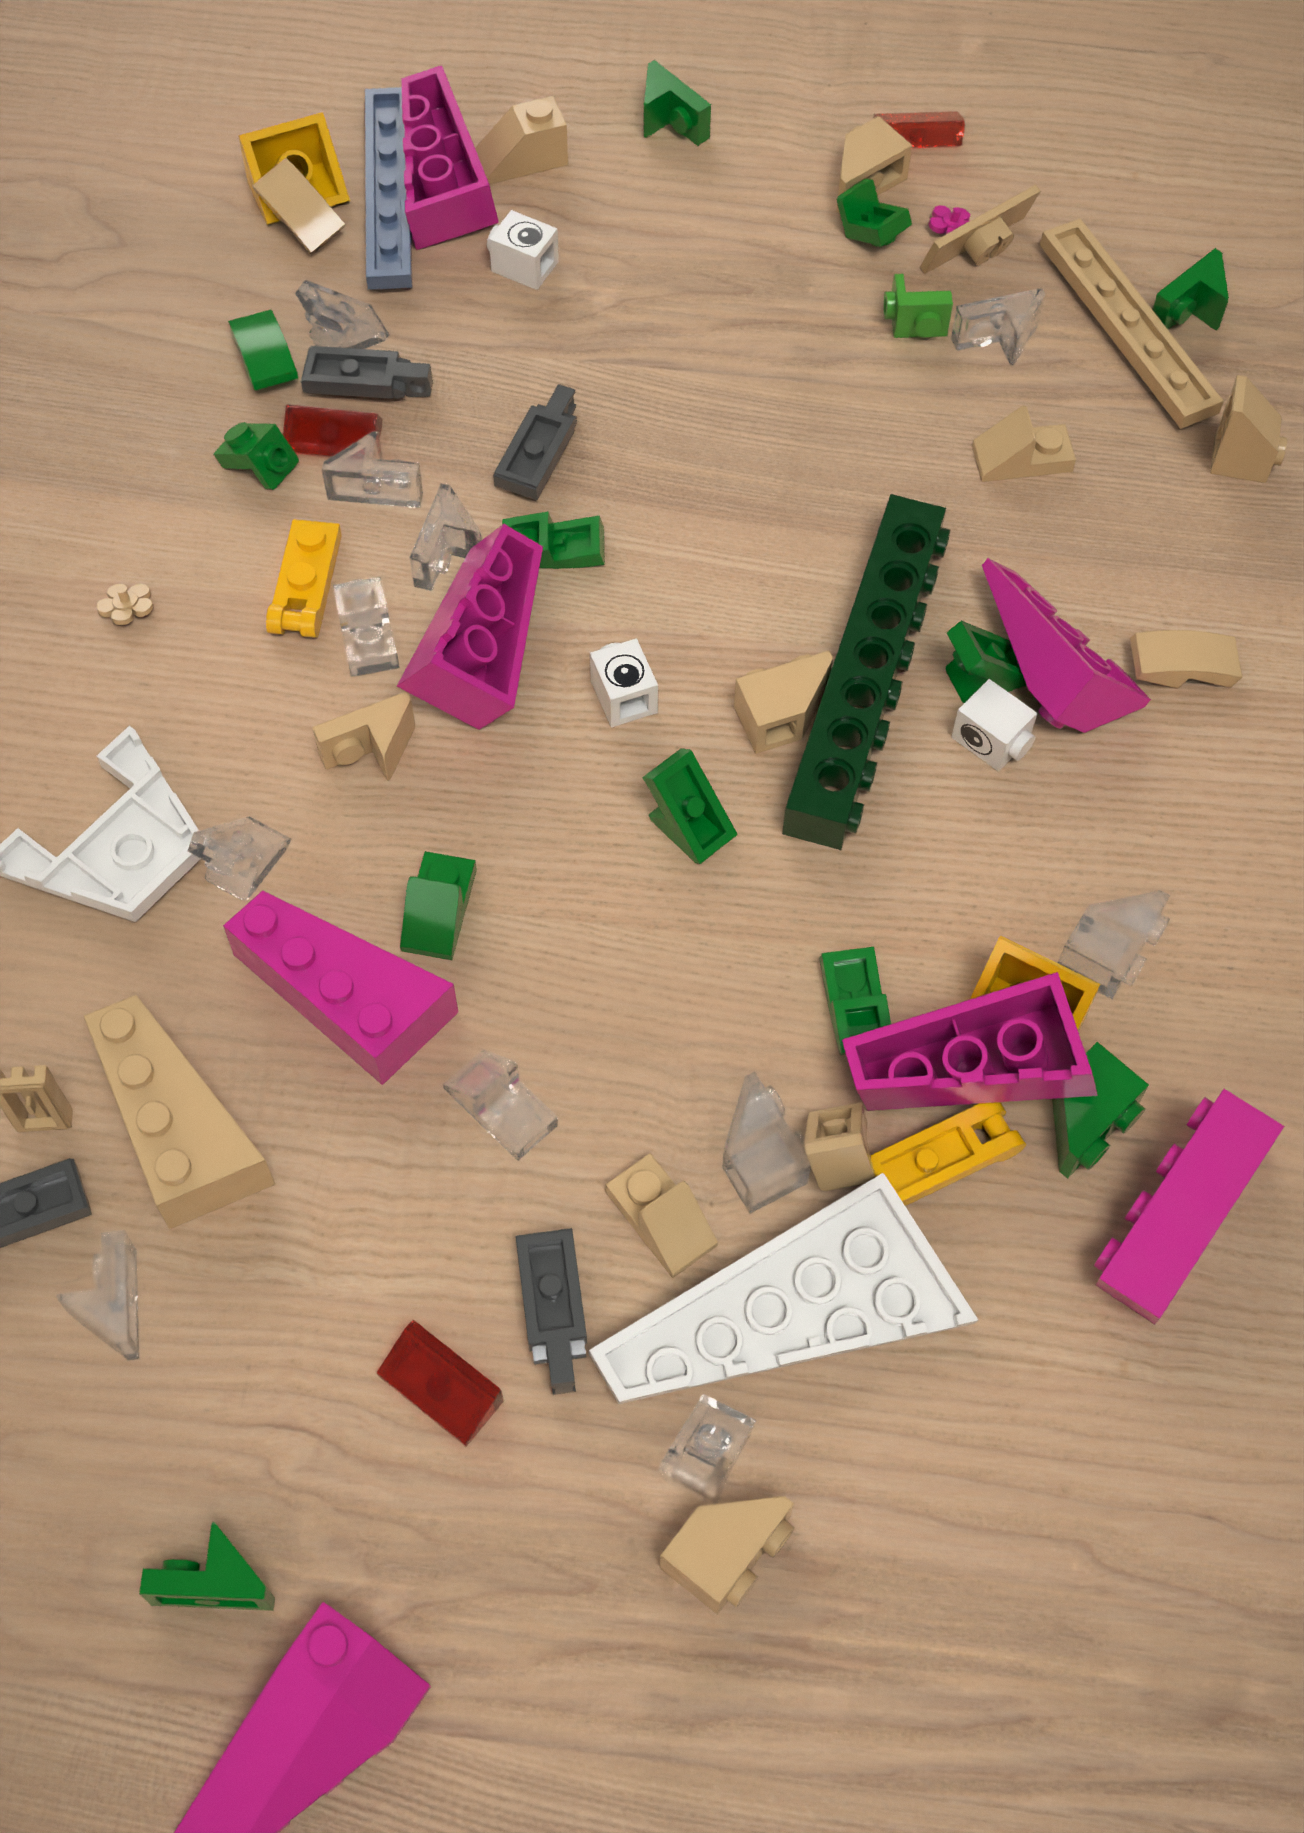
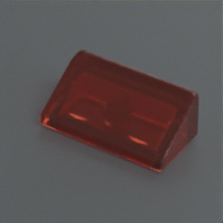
M958 111L874 114V118L878 116L906 139L912 145V148L962 146L965 120Z
M286 404L283 436L294 452L298 454L374 461L383 418L378 413Z
M412 1320L403 1330L376 1373L383 1381L465 1447L468 1446L504 1402L502 1390L415 1320Z

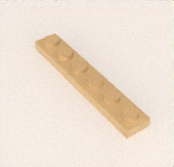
M1081 218L1042 232L1040 241L1042 249L1179 428L1182 429L1220 414L1224 402Z

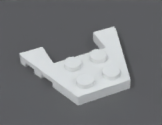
M128 726L97 755V758L102 768L130 789L57 857L53 856L17 828L0 844L1 877L136 922L209 851L204 837L177 795L171 790L152 756L150 757L137 732Z

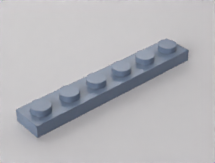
M401 87L365 89L366 280L368 290L412 288V237L405 214L406 188L404 185V170L406 168L403 151V138L405 135L402 120Z

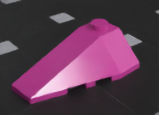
M989 558L986 559L982 564V568L1028 690L1042 705L1038 711L1045 720L1059 729L1067 725L1085 733L1142 709L1150 702L1151 699L1112 659L1105 661L1095 651L1087 647L1086 645L1090 639L1080 630L1075 629L1065 620L1056 616L1057 609L1017 572Z
M322 1602L280 1661L174 1833H279L290 1824L293 1818L321 1796L327 1795L344 1782L343 1779L369 1758L373 1755L377 1756L391 1745L431 1686L373 1637L325 1602Z

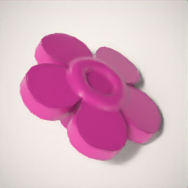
M939 205L933 208L932 217L928 225L933 232L938 234L945 233L946 235L969 222L971 215L963 208L954 207L951 213L949 208Z

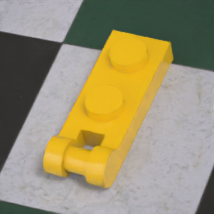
M292 519L273 601L267 610L266 629L268 633L284 635L286 630L300 631L302 637L318 638L342 537L340 524ZM291 609L302 610V612L291 611Z
M1001 1102L980 1103L870 1156L875 1177L884 1173L903 1204L907 1206L997 1161L1002 1162L1014 1157L1026 1147V1143L1018 1130L1011 1131L1003 1118L1006 1115V1110ZM985 1129L991 1140L981 1144L974 1130Z

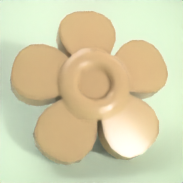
M142 583L133 585L129 591L126 585L115 584L107 590L109 598H104L97 603V610L100 616L111 617L113 623L117 625L131 623L134 618L133 614L137 617H144L154 607L149 599L151 596L150 588Z

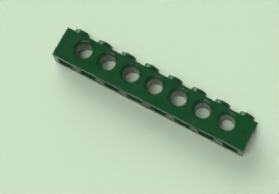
M890 494L785 807L783 835L842 850L847 832L857 834L865 805L857 802L860 790L867 792L871 790L878 762L870 761L873 749L883 751L890 727V721L883 720L886 708L896 710L903 681L896 680L898 670L908 671L915 642L908 641L911 631L919 633L921 631L927 604L920 601L923 593L932 595L939 571V566L932 565L935 556L944 557L951 529L943 528L946 513L945 507ZM853 706H862L864 708H855ZM838 746H849L853 749H843ZM833 786L839 788L840 790L830 791L825 789L824 787Z

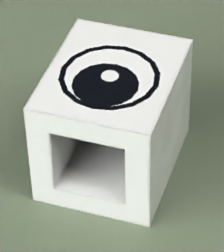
M511 210L500 225H495L488 236L487 249L490 251L491 271L538 290L559 262L558 229Z
M637 638L623 643H610L600 650L590 653L591 683L611 728L658 713V684Z
M988 679L958 709L951 738L999 772L1012 758L1016 761L1023 758L1033 745L1036 737L1032 734L1037 712Z

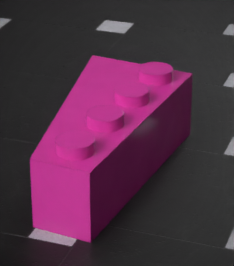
M440 65L401 78L402 120L405 135L403 138V151L406 168L404 170V185L406 188L405 214L416 250L499 223L489 182L443 66Z
M506 524L501 525L473 546L463 561L397 687L478 730L513 709L543 546Z
M263 890L223 925L233 955L381 1085L389 1080L459 1013L453 983Z
M1058 972L842 1039L856 1090L868 1111L1098 1096L1093 1073Z
M1226 1089L1222 1090L1215 1102L1206 1097L1203 1098L1186 1125L1193 1129L1195 1133L1184 1149L1174 1143L1156 1170L1158 1174L1164 1177L1163 1182L1153 1196L1144 1190L1141 1192L1125 1217L1134 1226L1122 1243L1112 1237L1094 1264V1267L1103 1272L1096 1286L1154 1325L1167 1309L1285 1127Z

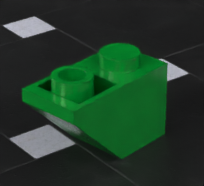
M1098 1042L1086 1052L1098 1096L1052 1099L1059 1172L1067 1179L1081 1165L1087 1170L1094 1167L1110 1147V1144L1105 1140L1117 1128L1123 1134L1126 1133L1146 1109L1140 1104V1101L1149 1084Z

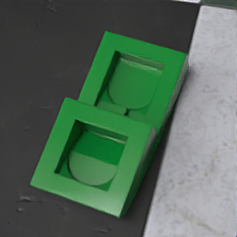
M272 309L228 321L232 337L241 354L246 374L254 391L299 379L291 353Z
M548 511L502 519V525H508L543 546L539 568L568 569L605 565L604 525L599 515L553 523Z
M874 947L822 953L819 958L829 1013L840 1055H846L842 1039L891 1024L887 996L882 994Z

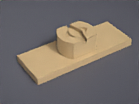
M1035 184L935 240L920 269L926 274L967 251L977 266L988 261L989 256L993 258L999 255L1014 239V234L1009 226L1025 218L1041 192Z

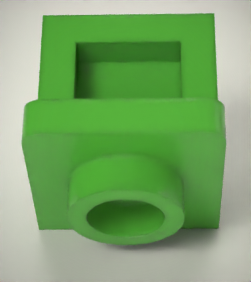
M894 274L892 291H885L883 299L884 319L892 320L894 338L943 337L948 335L953 307L951 291L906 292L904 274Z

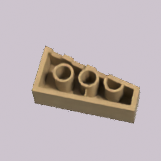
M137 995L84 1015L151 1194L169 1230L275 1185L264 1157Z

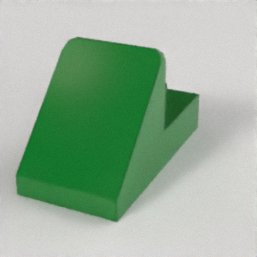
M651 61L648 63L644 98V137L648 138L670 124L676 132L683 134L695 145L699 146L710 139L711 104L657 61Z
M1214 248L1157 293L1152 310L1168 330L1176 323L1179 325L1183 324L1192 314L1212 329L1218 330L1220 328L1228 304V289L1222 252Z
M962 620L946 632L955 651L953 652L954 660L947 664L945 669L963 703L988 679L1007 692L1027 686L1010 640Z
M680 748L642 777L658 804V807L648 815L651 821L694 863L701 864L738 835L692 750Z
M424 852L418 877L410 876L407 882L400 943L402 952L453 960L477 872L476 860Z
M215 1522L211 1524L205 1571H199L200 1564L197 1562L179 1559L164 1560L162 1569L143 1568L139 1595L151 1606L274 1611L275 1597Z

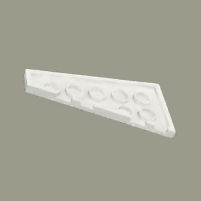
M882 1173L591 1348L589 1355L618 1404L963 1327L975 1324L979 1320L889 1180Z

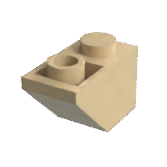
M829 650L815 655H801L789 663L769 669H755L743 677L736 678L734 708L755 754L803 739L821 703L831 673L833 657Z
M785 1496L698 1506L660 1555V1569L717 1615L727 1601L737 1607L758 1579V1576L751 1569L764 1552H767L774 1558L794 1531L795 1527L787 1522L791 1517L794 1503Z

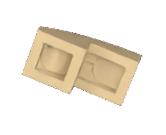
M287 158L283 159L252 185L253 189L280 222H284L310 255L345 226L344 222Z
M1159 630L1135 633L1130 638L1136 679L1178 689L1189 678L1229 688L1242 678L1234 636L1192 630Z

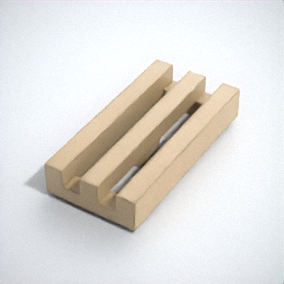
M47 1065L35 1066L34 1076H29L23 1066L11 1067V1078H6L0 1069V1108L17 1132L72 1128L73 1109ZM17 1092H20L25 1099V1106L16 1094ZM28 1113L35 1115L36 1118H28Z

